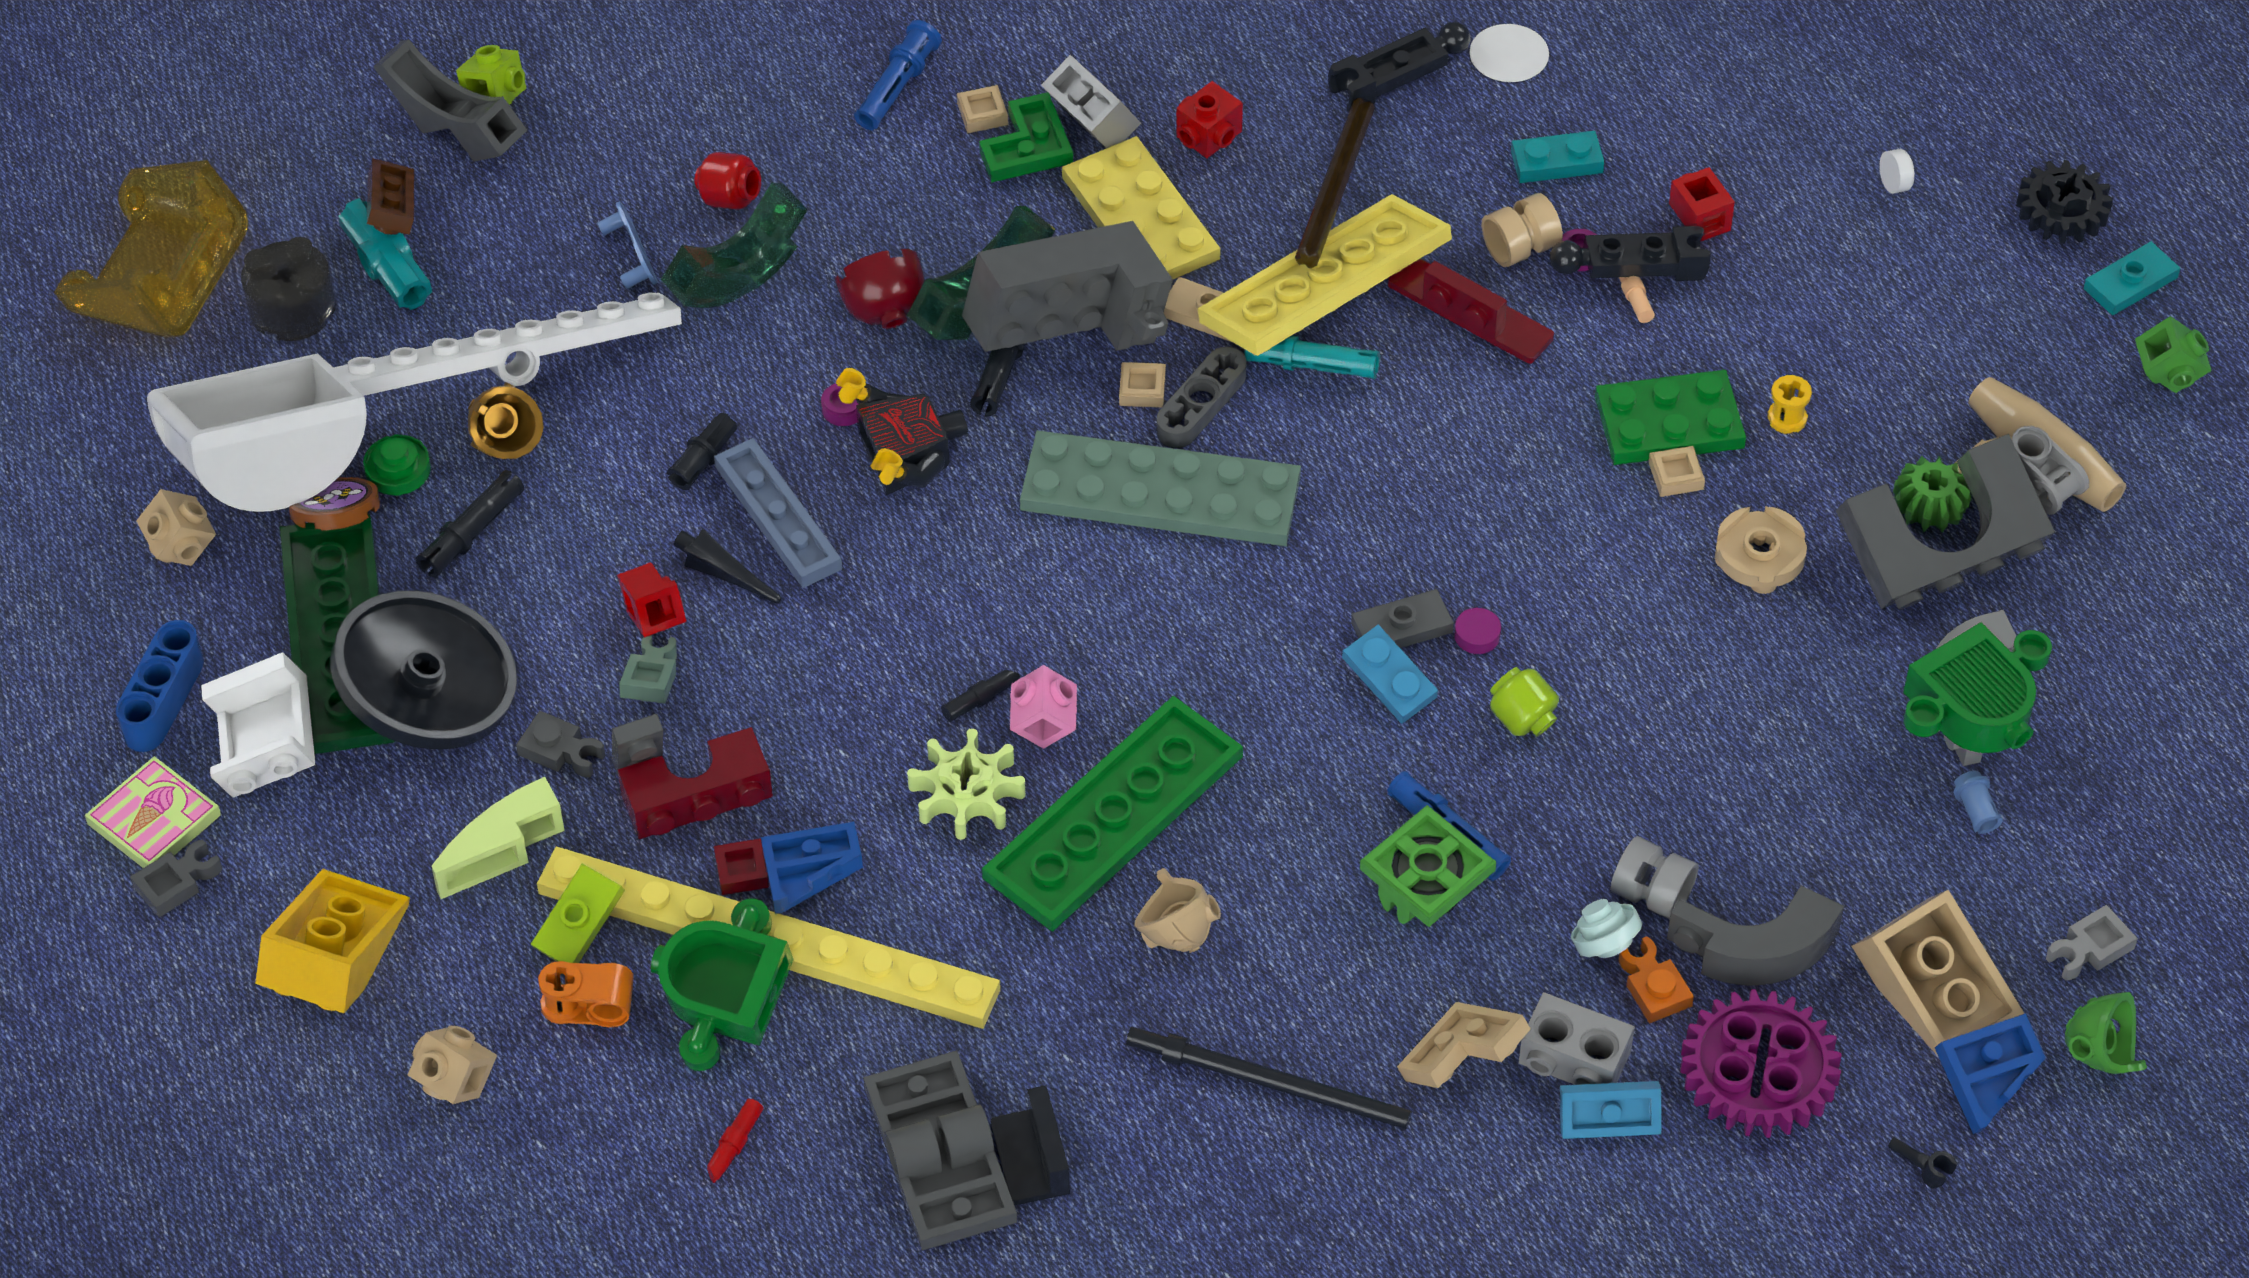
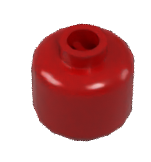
M711 153L703 160L701 166L697 168L694 178L695 186L699 190L702 200L705 204L715 208L734 210L746 208L758 196L761 188L760 171L750 157L743 154Z

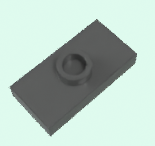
M1437 589L1351 613V624L1358 639L1379 624L1400 648L1451 634L1454 627L1451 616Z

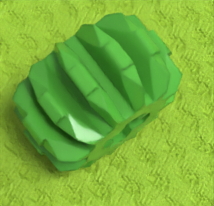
M1921 456L1916 465L1906 463L1901 471V475L1898 476V480H1895L1893 489L1897 506L1901 514H1905L1906 524L1910 525L1918 522L1921 524L1923 532L1930 526H1935L1943 533L1948 523L1958 525L1959 521L1963 518V513L1966 512V508H1969L1971 500L1970 489L1963 474H1959L1958 464L1954 463L1946 466L1943 464L1941 456L1935 462H1929Z

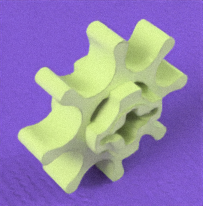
M976 729L967 730V744L957 752L944 750L934 738L928 740V759L937 766L929 771L911 768L907 772L908 788L910 791L924 790L933 794L930 798L918 804L920 822L927 824L938 814H951L956 817L954 821L955 836L960 840L966 838V824L975 816L988 817L993 821L997 829H1004L1006 827V809L996 802L1003 797L1023 799L1026 796L1025 778L1023 776L1007 777L1000 773L1002 770L1014 765L1013 746L1005 744L994 754H983L978 751V732ZM967 778H969V782H967V789L964 790V786H966V780Z

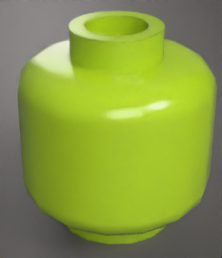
M1515 667L1503 675L1490 689V693L1493 695L1490 702L1491 711L1515 736H1524L1532 731L1538 737L1557 720V717L1552 712L1558 705L1559 696L1534 669L1528 668L1521 671L1518 667Z

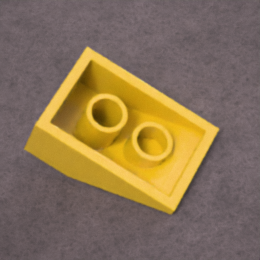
M322 869L261 935L255 984L272 989L280 995L293 996L317 1004L325 1010L345 1013L365 990L409 906L410 897Z

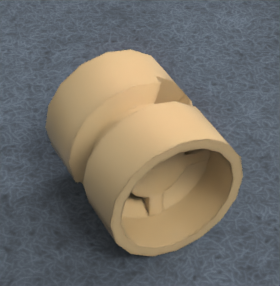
M1535 193L1517 201L1513 209L1511 207H1503L1485 215L1482 219L1481 228L1486 246L1495 261L1502 267H1509L1527 259L1531 255V249L1541 253L1562 241L1563 232L1558 213L1553 204L1542 193Z

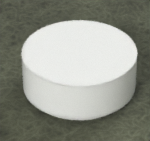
M1903 149L1885 151L1880 158L1881 179L1887 191L1892 194L1908 191L1914 183L1913 162L1909 154Z

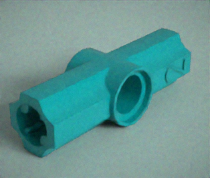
M358 198L347 203L343 212L338 215L339 223L357 248L358 257L368 276L373 281L376 279L380 280L399 308L406 307L413 310L422 306L426 298L432 293L431 283L414 261L412 251L403 233L399 232L395 235L385 234L376 230L373 225L367 224V201H362Z

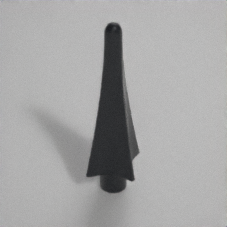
M704 529L701 530L697 538L685 531H681L677 535L674 546L687 554L685 567L737 585L772 603L778 604L781 601L782 597L779 593L747 570Z

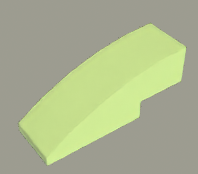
M545 777L517 789L490 806L470 822L446 846L432 865L435 885L440 899L529 863L526 852L527 846L564 831L560 804Z

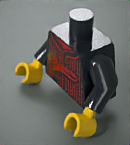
M853 368L844 369L836 380V384L842 387L838 393L841 402L850 404L856 399L858 403L856 405L858 434L872 462L870 467L876 471L886 495L909 485L918 488L926 487L950 464L948 440L968 435L967 423L960 409L938 416L929 396L925 394L909 396L882 391L866 384L862 373Z

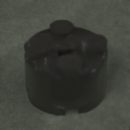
M295 237L289 241L276 242L261 249H253L245 255L244 266L241 272V283L249 317L257 331L264 335L265 331L275 334L278 340L297 341L317 334L326 326L325 320L331 312L332 315L335 312L336 299L327 260L317 248L312 246L309 239Z

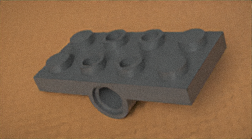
M957 1050L863 1077L869 1103L922 1251L1017 1223V1212L994 1152L992 1134L986 1114L981 1104L977 1105Z

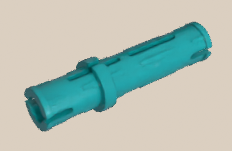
M1294 335L1258 356L1245 349L1246 361L1281 365L1284 370L1293 371L1295 367L1376 379L1380 363V352L1377 350H1362L1323 343H1312L1299 340V337Z

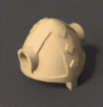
M1165 868L1158 870L1157 879L1162 884L1144 905L1135 920L1134 926L1141 932L1143 940L1151 949L1162 946L1181 952H1195L1205 942L1209 934L1211 922L1220 919L1219 905L1212 895H1207L1205 888L1197 881L1186 878H1173Z

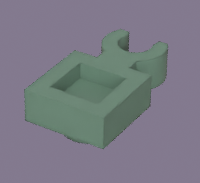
M652 635L642 638V655L630 654L619 683L620 697L665 704L676 676V638L670 637L666 646L656 648L653 647Z

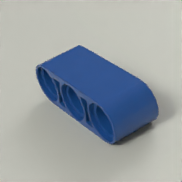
M185 620L169 621L157 630L117 703L116 714L125 744L134 751H151L164 741L203 668L204 659L196 629Z

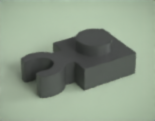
M540 710L516 744L518 756L557 772L566 762L572 765L576 774L591 778L594 774L593 767L590 761L583 758L595 756L603 760L606 756L604 744L594 738L581 739L579 726Z
M202 839L189 845L185 851V856L177 860L171 852H168L130 876L133 888L160 918L199 893L196 883L198 879L208 880L216 877L222 871L220 858L216 855L208 861L199 862L201 858L209 854L207 844Z

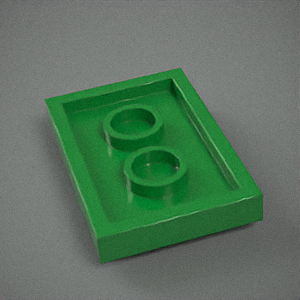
M1726 369L1596 386L1595 399L1613 465L1649 461V454L1652 452L1688 446L1694 447L1696 455L1745 449L1746 435Z

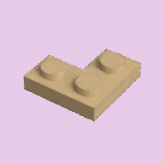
M1456 1002L1397 1068L1406 1082L1439 1088L1452 1077L1454 1070L1468 1055L1502 1062L1515 1051L1517 1044L1531 1028L1522 1014Z

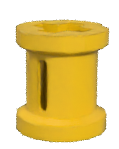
M1785 375L1779 377L1773 383L1771 389L1774 403L1770 406L1767 415L1770 426L1784 434L1799 432L1807 423L1808 415L1805 411V406L1811 399V386L1805 379L1799 376ZM1795 389H1798V397L1794 396ZM1781 412L1785 413L1784 420H1781Z

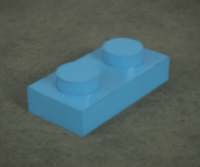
M1379 624L1343 650L1342 659L1401 724L1437 698L1438 689Z
M1659 1081L1560 1085V1131L1562 1138L1661 1134V1086Z

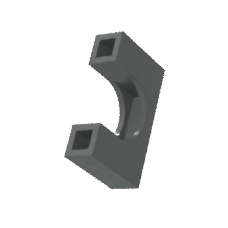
M2009 434L1968 450L1957 461L1976 502L1980 516L1978 536L1974 544L1965 550L1957 552L1937 551L1917 540L1907 527L1887 483L1846 499L1836 510L1881 609L1896 604L1898 610L1907 608L1924 599L1921 594L1922 592L1935 587L1939 593L1946 592L1964 583L1962 576L1977 570L1979 576L1982 577L2004 567L2003 559L2017 554L2020 560H2024L2045 549L2043 543L2055 531Z

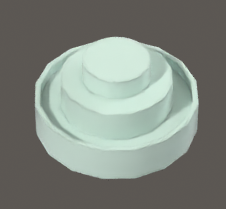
M1600 899L1590 903L1582 910V916L1572 931L1571 940L1581 956L1612 957L1631 945L1632 938L1641 930L1642 921L1633 905L1619 904L1618 902H1608L1606 899Z

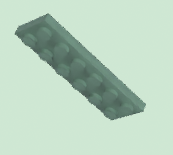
M1037 430L1020 497V510L1287 547L1301 477V466Z

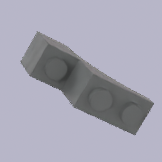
M410 39L400 41L373 66L423 134L449 128L474 162L500 157L527 131L503 96H484L458 85L435 68L418 51Z

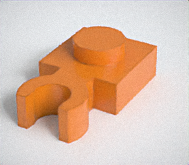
M1647 936L1642 938L1640 948L1644 954L1642 957L1631 955L1628 948L1619 953L1618 960L1621 968L1627 973L1632 974L1628 976L1627 988L1649 1024L1692 1007L1694 996L1672 960L1669 959L1659 964L1656 961L1657 948L1652 939Z

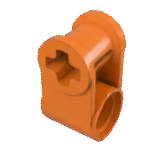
M552 962L541 970L538 977L539 989L543 994L540 1001L541 1012L547 1020L556 1024H591L603 1027L624 1025L630 1016L634 975L628 967L617 963ZM560 974L565 975V984H561ZM557 1001H562L561 1012L558 1011Z

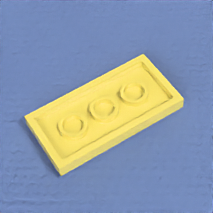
M1137 136L1062 167V179L1097 227L1134 221L1172 279L1220 260V247Z

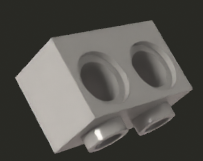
M1071 55L1041 84L1054 100L1105 148L1125 141L1141 124L1112 92Z
M1543 992L1528 1023L1531 1030L1521 1040L1519 1064L1527 1066L1538 1075H1551L1573 1085L1617 1083L1631 1053L1635 1026ZM1554 1038L1559 1040V1042H1549L1544 1039ZM1592 1055H1600V1056H1602V1057H1604V1058H1606V1059H1601V1060H1599V1059H1594V1058H1592V1057H1590V1056H1592Z

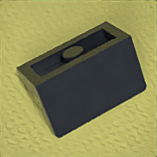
M1047 1085L1027 1089L1028 1110L996 1116L991 1119V1129L1004 1179L1014 1205L1070 1194L1069 1167Z

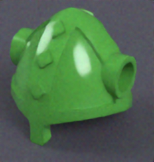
M2130 992L2113 993L2098 998L2094 997L2089 999L2086 1005L2076 1009L2075 1015L2066 1024L2065 1043L2075 1059L2082 1061L2091 1068L2108 1072L2109 1074L2142 1071L2147 1068L2145 1060L2134 1061L2136 1006L2134 997ZM2111 1019H2114L2119 1023L2120 1031L2118 1033H2116L2114 1023Z

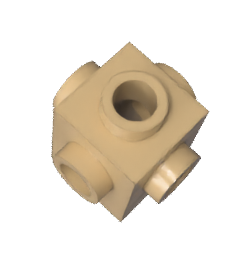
M160 489L136 521L149 544L151 553L156 559L166 563L174 562L192 566L216 535L207 518L206 510L200 505L195 496Z
M448 1026V1028L426 1032L419 1039L413 1050L414 1061L408 1076L422 1084L423 1091L428 1095L456 1104L480 1097L497 1055L474 1041L475 1036L470 1031L459 1026Z

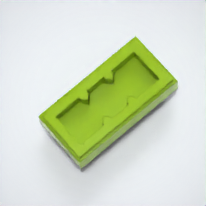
M582 863L530 945L555 961L579 963L625 889Z

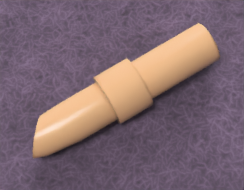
M1637 276L1619 277L1622 283V291L1626 299L1630 301L1639 322H1650L1654 318L1655 313L1646 296V289L1641 278Z

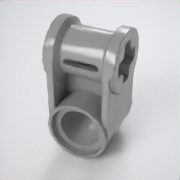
M2024 426L2016 430L2011 438L2046 514H2055L2062 508V502L2072 495L2083 494L2089 488V479L2084 468L2076 460L2070 458L2045 431L2034 426Z

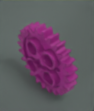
M1751 989L1749 1001L1744 1002L1736 992H1732L1728 1007L1720 1000L1715 999L1713 1000L1712 1012L1709 1013L1701 1009L1698 1013L1697 1024H1689L1686 1040H1683L1681 1056L1683 1057L1680 1073L1686 1074L1684 1088L1686 1091H1696L1694 1099L1696 1107L1710 1103L1708 1119H1715L1721 1114L1727 1116L1725 1129L1730 1130L1737 1122L1744 1123L1745 1136H1750L1754 1126H1761L1765 1137L1770 1138L1772 1128L1775 1125H1779L1781 1130L1786 1135L1791 1134L1793 1120L1806 1128L1809 1126L1811 1113L1821 1117L1824 1113L1826 1102H1833L1835 1086H1838L1841 1070H1839L1841 1053L1834 1051L1837 1041L1836 1035H1825L1827 1021L1819 1020L1811 1023L1813 1012L1811 1006L1797 1012L1794 1010L1796 998L1791 997L1784 1005L1777 1003L1776 991H1771L1767 1001H1761L1757 991ZM1767 1028L1771 1031L1764 1075L1760 1095L1754 1098L1750 1095L1755 1063L1761 1031ZM1733 1036H1743L1746 1037L1747 1040H1739L1734 1038ZM1781 1045H1790L1796 1049H1786ZM1733 1076L1739 1078L1740 1081H1731L1725 1077ZM1773 1086H1783L1788 1088L1789 1090L1781 1091L1775 1089Z

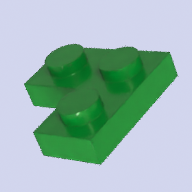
M1048 92L1008 101V113L1016 132L979 141L980 155L991 183L1065 166L1073 162L1072 148Z

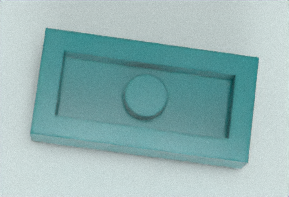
M1596 131L1512 140L1511 154L1519 183L1603 173L1604 159Z

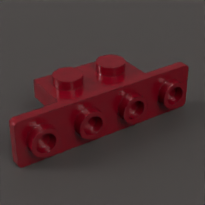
M1420 258L1388 278V286L1391 289L1528 364H1532L1554 340V331L1508 307L1507 300L1435 260L1430 264Z

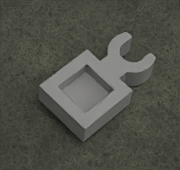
M2105 905L2069 926L2067 939L2053 942L2048 948L2046 960L2050 963L2059 957L2069 959L2071 962L2064 966L2062 978L2065 981L2072 980L2080 974L2082 966L2086 962H2089L2098 971L2134 950L2138 938Z

